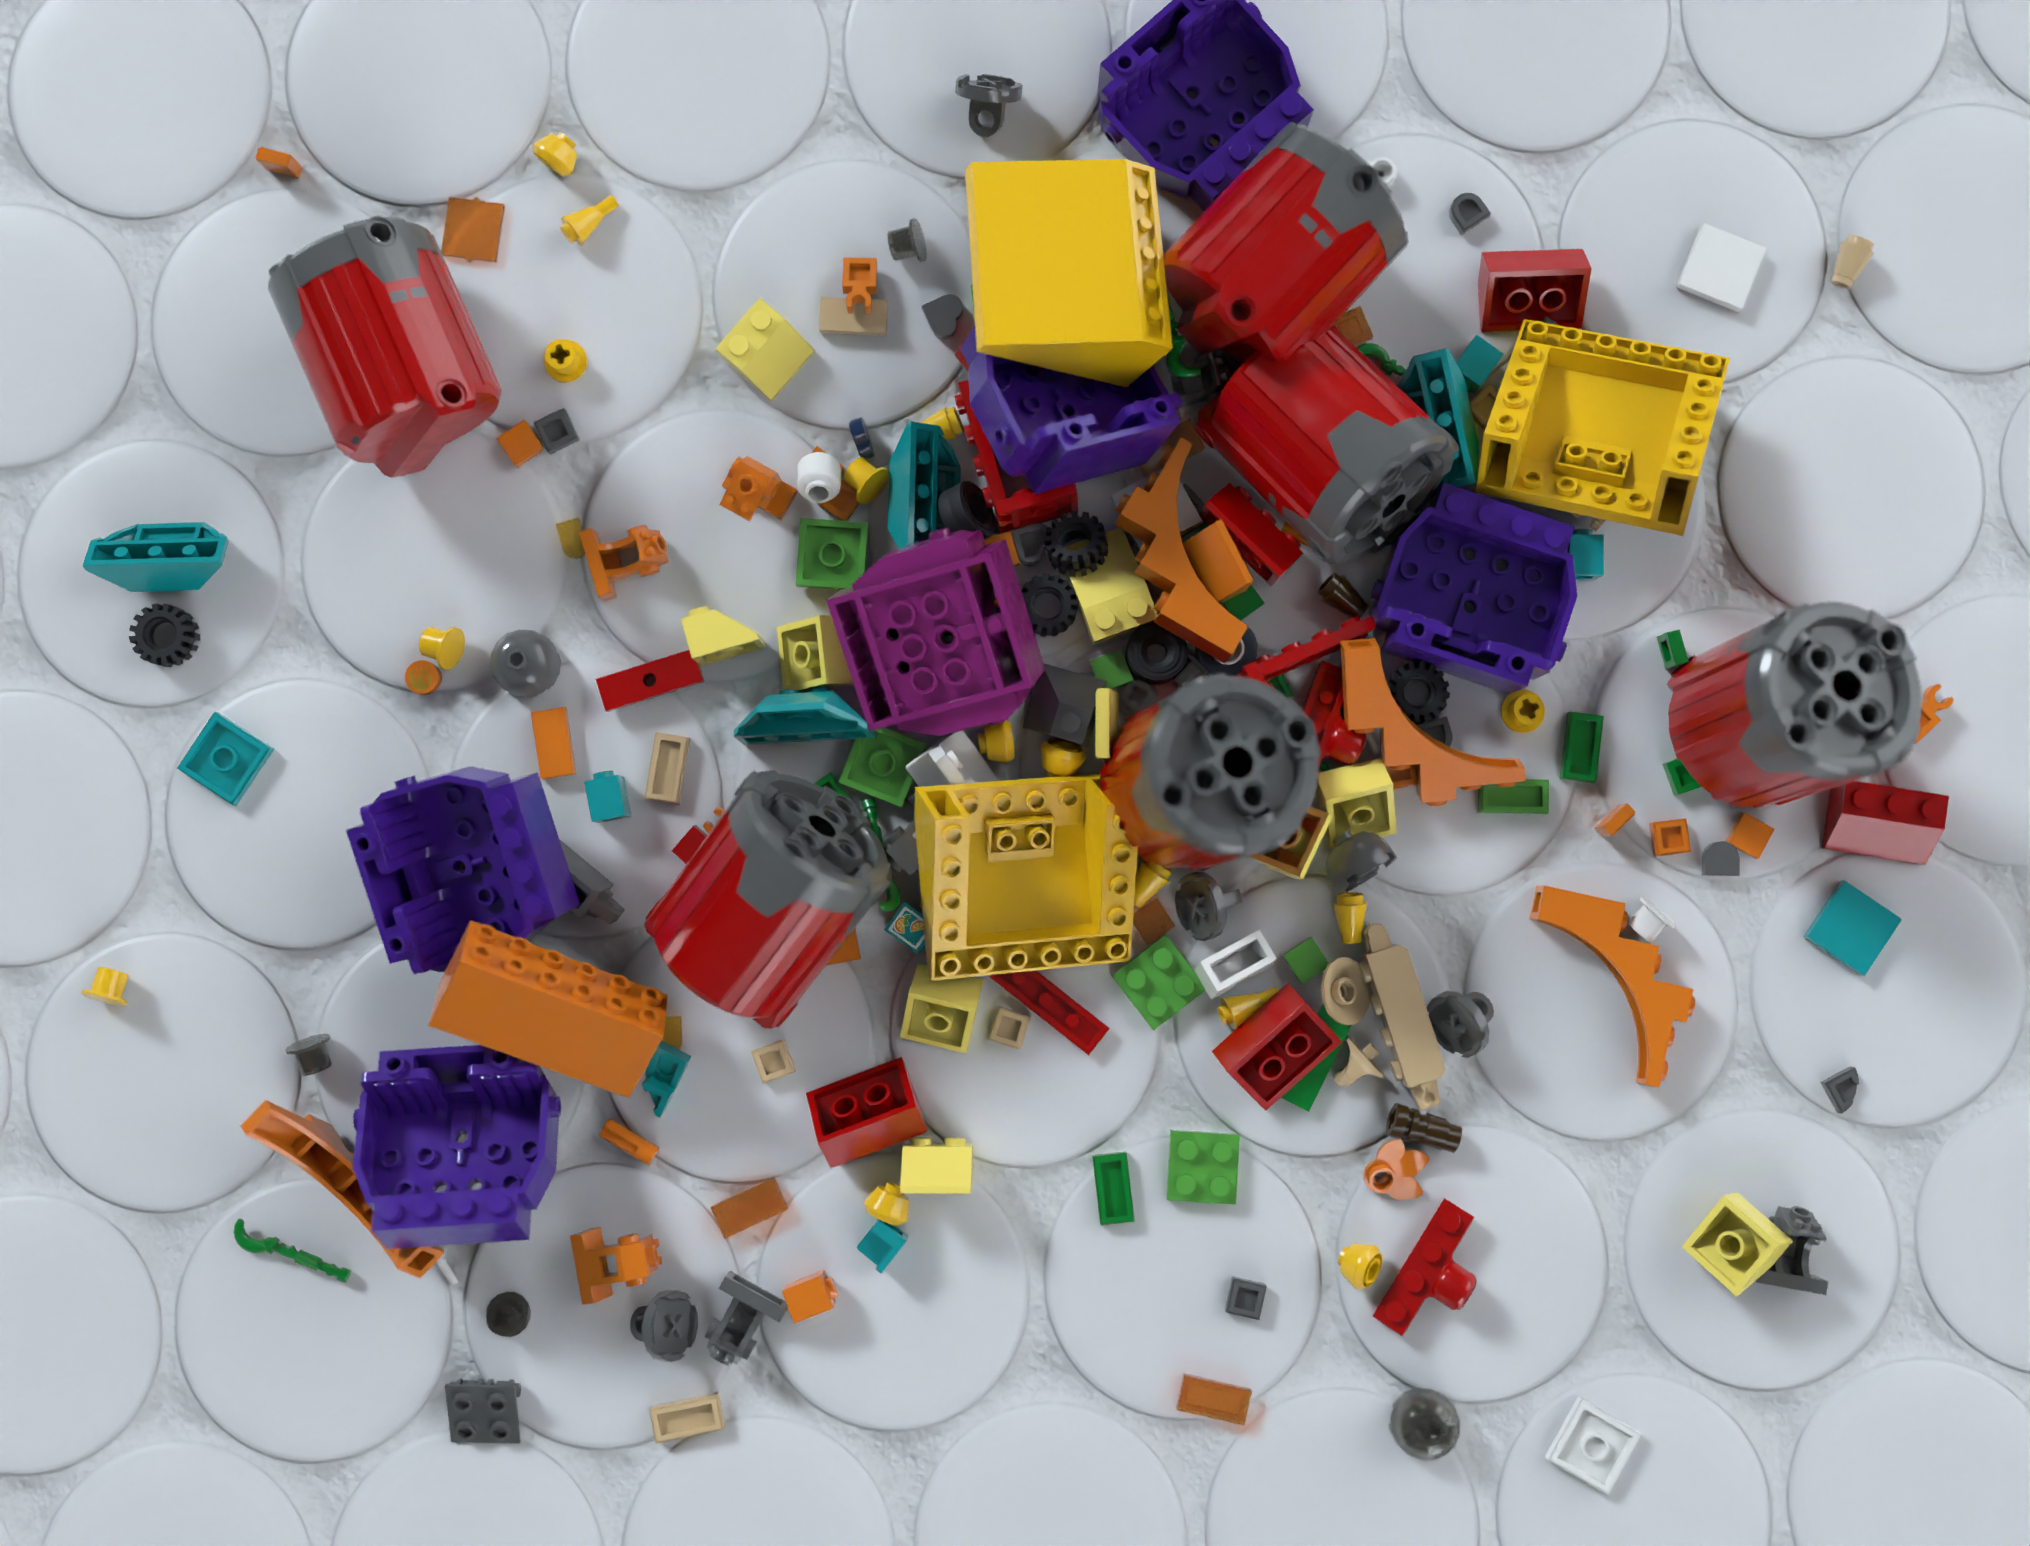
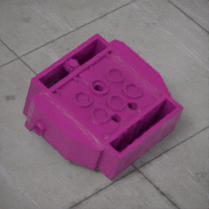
M949 527L929 533L930 539L890 551L852 584V587L839 590L826 600L865 720L868 723L869 731L897 724L899 730L941 736L986 723L994 725L1008 720L1031 691L1030 688L1033 687L1046 669L1006 540L986 545L981 530L973 532L959 530L950 533ZM996 599L998 600L1001 613H997L994 604ZM890 628L898 630V639H894L889 635ZM943 631L951 632L953 641H946L943 638ZM900 661L907 662L910 670L907 672L903 671L899 666Z

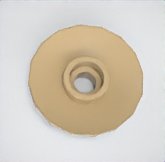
M1349 957L1332 960L1322 975V1001L1327 1013L1335 1022L1344 1026L1357 1024L1364 1018L1369 1008V982L1365 983L1363 981L1357 961Z

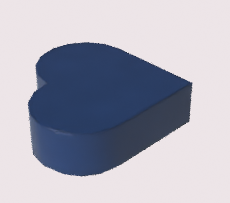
M862 417L851 420L849 427L859 456L865 459L875 457L865 421Z

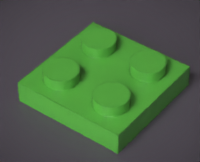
M800 518L796 587L833 590L852 587V584L866 572L868 522Z
M885 727L876 729L875 738L855 739L838 783L903 808L914 780L906 770V765L925 752L927 744Z
M1166 934L1111 975L1153 1031L1205 991L1197 974Z
M1170 1129L1166 1199L1171 1201L1236 1205L1240 1135Z

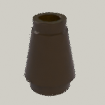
M1335 572L1322 583L1317 591L1322 597V602L1352 618L1356 616L1360 618L1369 607L1344 575L1339 576Z

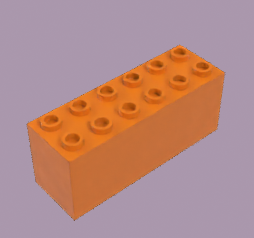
M470 920L439 983L428 1026L629 1098L664 1036L668 995L661 993L656 988L645 987L629 981L624 976L608 973L590 963L579 962L563 956L558 951L547 950L529 943L524 938L513 937L497 931L489 925L479 924Z

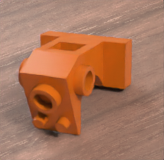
M738 456L722 484L726 491L719 505L749 522L757 508L782 521L798 490L783 482L779 474L749 456L744 459Z
M646 525L636 526L627 530L629 537L601 544L599 534L592 528L579 532L599 598L603 601L617 598L613 581L639 573L641 577L651 576L660 572L659 566L669 563L666 554L667 544L659 530L648 529ZM637 547L640 560L634 564L622 567L618 552Z
M601 1227L589 1228L571 1235L570 1240L582 1305L594 1304L612 1296L611 1283L625 1282L626 1287L647 1283L646 1277L654 1273L658 1269V1265L663 1264L662 1256H658L657 1248L660 1246L659 1240L653 1239L652 1234L639 1238L638 1233L618 1237V1244L604 1245ZM615 1254L618 1272L611 1273L608 1269L606 1256Z

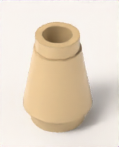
M1848 235L1846 241L1840 244L1831 283L1841 288L1850 289L1852 283H1854L1873 256L1872 249L1874 243L1860 236Z

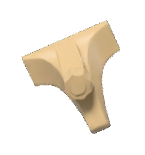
M1348 1035L1346 1041L1350 1050L1349 1060L1341 1070H1338L1332 1076L1335 1083L1343 1088L1353 1084L1364 1075H1375L1382 1079L1384 1073L1372 1061L1380 1052L1372 1043L1362 1050Z

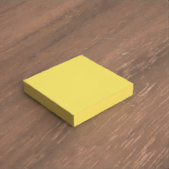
M1097 688L1096 757L1105 760L1111 758L1112 743H1114L1118 736L1119 693L1110 688Z

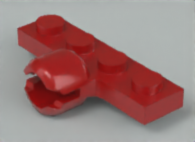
M1323 660L1318 664L1302 711L1313 722L1315 727V734L1321 757L1318 758V768L1323 758H1330L1347 766L1352 765L1357 761L1364 748L1367 734L1348 730L1345 720L1340 716V709L1343 703L1342 668Z
M1444 1198L1374 1312L1373 1317L1401 1336H1404L1428 1297L1435 1298L1451 1310H1460L1475 1289L1477 1280L1474 1274L1453 1260V1255L1475 1217Z

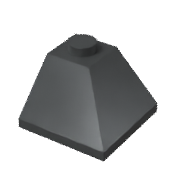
M1044 664L1046 670L1035 683L1022 728L1088 747L1096 720L1097 688H1105L1107 681Z

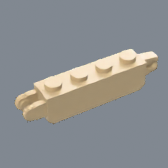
M1369 923V925H1365L1366 927L1363 928L1364 931L1362 932L1365 937L1364 942L1367 952L1361 954L1363 962L1359 963V969L1365 983L1370 982L1373 995L1369 996V1001L1374 1015H1380L1384 1028L1379 1029L1384 1047L1386 1049L1391 1048L1394 1058V1061L1390 1062L1392 1074L1396 1082L1401 1081L1403 1086L1409 1088L1418 1109L1424 1110L1440 1104L1437 1079L1442 1078L1446 1068L1408 949L1396 944L1391 945L1389 936L1386 934L1387 930H1385L1382 924Z

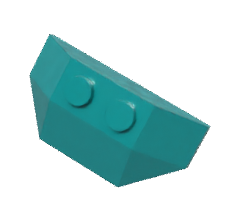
M1448 348L1415 355L1409 362V366L1397 387L1439 427L1444 428L1454 438L1459 448L1454 454L1451 470L1444 475L1438 487L1443 483L1455 487L1475 484L1478 479L1479 442L1464 376Z
M913 421L907 422L889 461L887 529L898 548L930 539L929 533L945 528L938 508L939 496L945 490L961 482V465L951 446L944 438L941 426Z
M205 522L136 524L116 531L104 539L99 537L91 540L82 566L86 571L130 592L199 590L222 567L229 540L226 535L220 534L215 528Z
M817 687L813 688L809 693H799L797 690L784 689L780 690L779 694L767 695L734 729V737L743 745L875 738V730L869 731L868 723L832 689Z

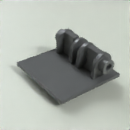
M458 1378L456 1382L445 1384L451 1442L520 1443L516 1397L521 1395V1383H515L514 1379H510L509 1381H497L495 1385L494 1379H489L487 1385H485L483 1379H478L477 1381Z

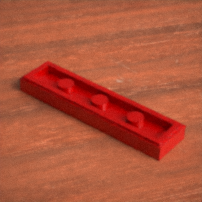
M1037 970L987 975L1087 1055H1090L1110 1029Z

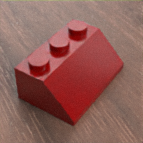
M1554 249L1482 252L1478 276L1481 332L1520 331L1524 319L1543 322L1545 317L1550 318L1560 326L1582 329L1592 270L1584 250Z
M1229 482L1203 506L1199 516L1208 526L1222 519L1243 561L1272 587L1303 554L1299 549L1301 544L1289 532L1283 534L1275 526L1277 522L1265 509L1259 511L1250 502L1252 497L1244 488L1239 485L1235 488Z
M1852 781L1831 788L1829 791L1822 849L1926 865L1945 830L1949 796L1860 781Z
M1287 983L1212 1050V1053L1227 1073L1266 1111L1337 1048L1342 1041L1300 994Z
M902 1057L806 1093L817 1142L830 1168L928 1132L920 1103Z

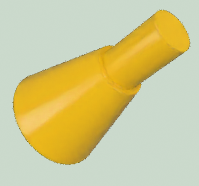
M610 195L596 206H590L562 216L563 225L560 226V229L570 243L576 241L582 246L601 223L603 217L619 207V204Z
M1274 986L1258 994L1251 993L1220 998L1221 1006L1217 1007L1218 1015L1225 1026L1230 1025L1235 1030L1279 990Z

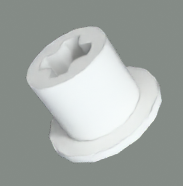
M1642 896L1639 898L1643 903L1642 907L1627 922L1639 935L1650 943L1654 941L1667 925L1672 928L1676 927V924L1668 916Z

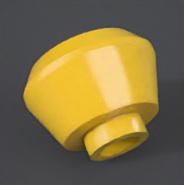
M561 132L557 136L550 133L533 144V154L549 169L561 177H566L573 173L577 159V153L573 150L576 144Z
M1006 720L998 724L984 726L985 733L978 734L980 754L987 753L988 760L1009 764L1015 758L1010 721Z
M1050 738L1042 743L1040 747L1042 767L1047 770L1046 774L1049 777L1073 776L1086 758L1083 749L1079 745L1063 739Z
M887 1182L885 1186L878 1185L864 1200L865 1210L868 1214L883 1222L900 1226L908 1220L909 1198L904 1195L905 1193H900L899 1185Z
M1354 1243L1350 1247L1346 1246L1341 1251L1338 1265L1340 1266L1341 1274L1355 1289L1360 1290L1370 1287L1376 1280L1382 1266L1383 1257L1376 1245Z

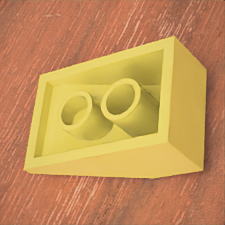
M1121 528L1106 532L1108 555L1104 556L1105 562L1103 565L1096 563L1098 570L1092 572L1088 568L1086 569L1087 575L1081 576V572L1076 571V577H1070L1068 570L1066 571L1071 587L1075 590L1078 606L1092 645L1136 630L1144 624L1153 622L1158 615L1154 609L1155 606L1145 580L1134 574L1138 563L1134 560L1135 556ZM1086 539L1064 548L1079 550L1085 547L1089 540Z

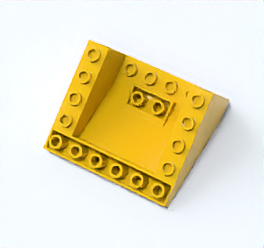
M1127 159L971 162L965 169L977 352L1128 387L1173 349L1154 167Z
M1524 319L1484 432L1476 493L1683 536L1730 358Z
M1100 774L915 787L914 820L927 970L931 981L1130 961L1138 846L1132 847L1124 835L1126 832L1119 825L1120 817L1116 815L1115 806L1101 791Z

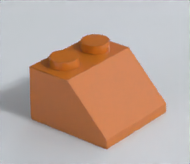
M1222 519L1182 543L1196 575L1219 604L1247 591L1252 584L1253 579Z

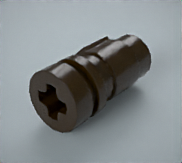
M1395 1103L1388 1115L1386 1135L1397 1139L1402 1138L1406 1142L1414 1140L1419 1144L1454 1153L1458 1149L1462 1138V1128L1449 1123L1445 1118L1429 1113L1422 1115L1418 1109H1409V1106Z

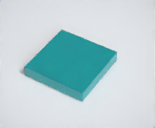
M214 712L177 769L230 804L237 806L274 751V748L222 714Z
M1843 880L1838 883L1803 937L1857 974L1865 976L1902 919Z

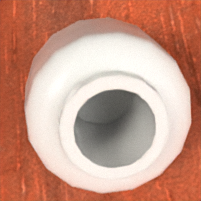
M814 452L804 456L799 461L797 467L796 485L799 494L813 503H825L835 498L841 487V467L839 461L834 456L823 452Z

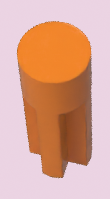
M611 1119L606 1121L599 1133V1137L648 1166L652 1163L660 1149Z

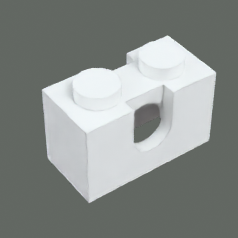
M1257 930L1202 960L1194 971L1212 1000L1232 989L1247 977L1250 979L1267 970L1277 958L1261 931ZM1233 953L1235 954V955H1233L1232 957H1230V958H1228V959L1222 961L1224 958L1228 957L1229 955H1231V954H1233Z

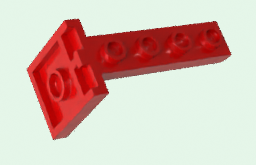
M969 381L958 382L960 394L954 396L959 415L966 414L969 425L963 427L968 446L975 445L978 456L973 457L975 470L978 477H985L987 487L982 489L987 509L994 507L1000 533L1034 523H1044L1058 519L1064 513L1067 516L1072 515L1071 511L1078 512V491L1075 483L1033 494L1031 488H1025L1015 492L1013 497L1006 498L991 445L970 406Z
M1359 616L1353 617L1340 625L1341 629L1332 633L1329 629H1325L1311 637L1312 641L1301 645L1297 641L1281 649L1282 654L1271 658L1270 654L1258 657L1250 664L1243 666L1244 672L1236 676L1250 678L1274 688L1270 682L1266 681L1341 650L1340 641L1365 639L1368 633L1375 628V620L1373 616L1360 620Z

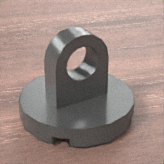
M968 74L957 78L955 93L970 99L968 118L969 125L974 133L981 137H990L1001 129L1004 122L1006 103L1021 100L1023 85L1020 82L1015 85L1016 81H1013L1011 78L988 74L977 75V80H970V75ZM981 110H987L993 115L994 124L991 128L984 127L980 123L979 112Z
M1193 872L1182 877L1178 883L1181 884L1180 890L1176 891L1175 894L1176 912L1181 925L1186 931L1191 930L1194 934L1192 937L1200 941H1207L1221 935L1226 926L1227 907L1242 903L1239 889L1222 893L1215 879L1205 872Z
M1445 991L1431 999L1426 1008L1429 1012L1436 1040L1445 1050L1452 1054L1458 1052L1463 1054L1461 1057L1468 1058L1484 1049L1489 1042L1490 1031L1487 1023L1494 1015L1493 1005L1484 994L1470 992L1464 996L1459 992Z
M679 1290L659 1292L651 1299L648 1306H641L632 1314L630 1320L631 1333L636 1340L644 1342L646 1351L653 1359L664 1362L681 1360L686 1355L683 1354L686 1348L692 1347L698 1330V1313L695 1305H691L688 1300L691 1298L687 1293Z

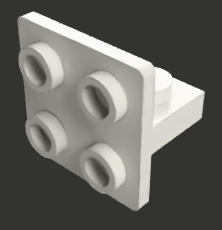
M963 730L949 733L906 765V770L919 787L997 781V776Z

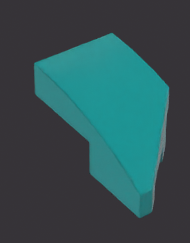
M663 1041L660 1042L645 1072L646 1079L642 1083L645 1092L649 1091L655 1105L653 1109L654 1114L659 1118L667 1108L692 1057Z

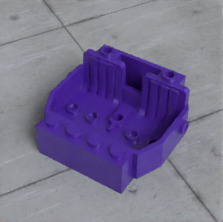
M1172 0L1100 63L1097 95L1100 97L1098 118L1101 131L1128 160L1154 167L1157 187L1185 199L1190 196L1203 211L1217 199L1285 126L1293 122L1308 127L1314 109L1298 93L1301 85L1288 46L1262 19V14L1258 7L1252 2L1247 3L1245 0ZM1175 36V40L1162 50L1161 47ZM1189 91H1194L1197 93L1198 97L1195 99H1190L1187 97L1186 93ZM1241 117L1244 122L1237 125L1233 123L1232 118ZM1212 137L1219 144L1213 147L1207 143V140Z
M975 325L960 347L969 365L970 406L1002 469L1012 477L1024 474L1033 494L1145 465L1181 422L1176 411L1183 402L1178 393H1168L1154 366H1151L1128 387H1123L977 352Z
M1443 483L1433 493L1429 506L1392 544L1381 579H1376L1370 595V598L1374 600L1369 614L1375 620V627L1387 631L1381 651L1414 663L1423 661L1426 665L1433 664L1436 666L1435 670L1506 694H1511L1527 687L1530 679L1534 680L1550 673L1556 661L1560 662L1566 651L1567 643L1563 642L1578 596L1573 555L1566 553L1575 527ZM1464 549H1470L1473 552L1472 560L1464 558ZM1496 560H1502L1505 563L1506 568L1504 571L1496 568ZM1464 602L1472 603L1474 607L1473 613L1464 611ZM1431 641L1439 642L1445 650L1430 646ZM1462 655L1480 656L1495 661V665L1491 667L1462 657Z
M469 766L416 781L415 775L394 781L396 788L381 793L373 803L360 808L363 824L346 830L389 963L392 964L408 959L411 971L414 974L424 973L429 970L436 972L446 971L470 920L479 924L489 925L495 930L510 936L524 938L529 942L556 917L580 905L538 772L510 780L508 773ZM460 861L465 864V871L461 868Z
M483 1045L380 1051L378 1071L362 1073L361 1086L364 1090L360 1094L359 1109H356L353 1115V1124L356 1130L353 1169L366 1203L373 1210L372 1233L387 1249L529 1240L531 1210H537L556 1173L559 1117L561 1116V1099L556 1095L541 1067ZM468 1135L464 1142L458 1143L460 1136ZM475 1184H482L480 1189L471 1190ZM440 1186H447L444 1192H436Z

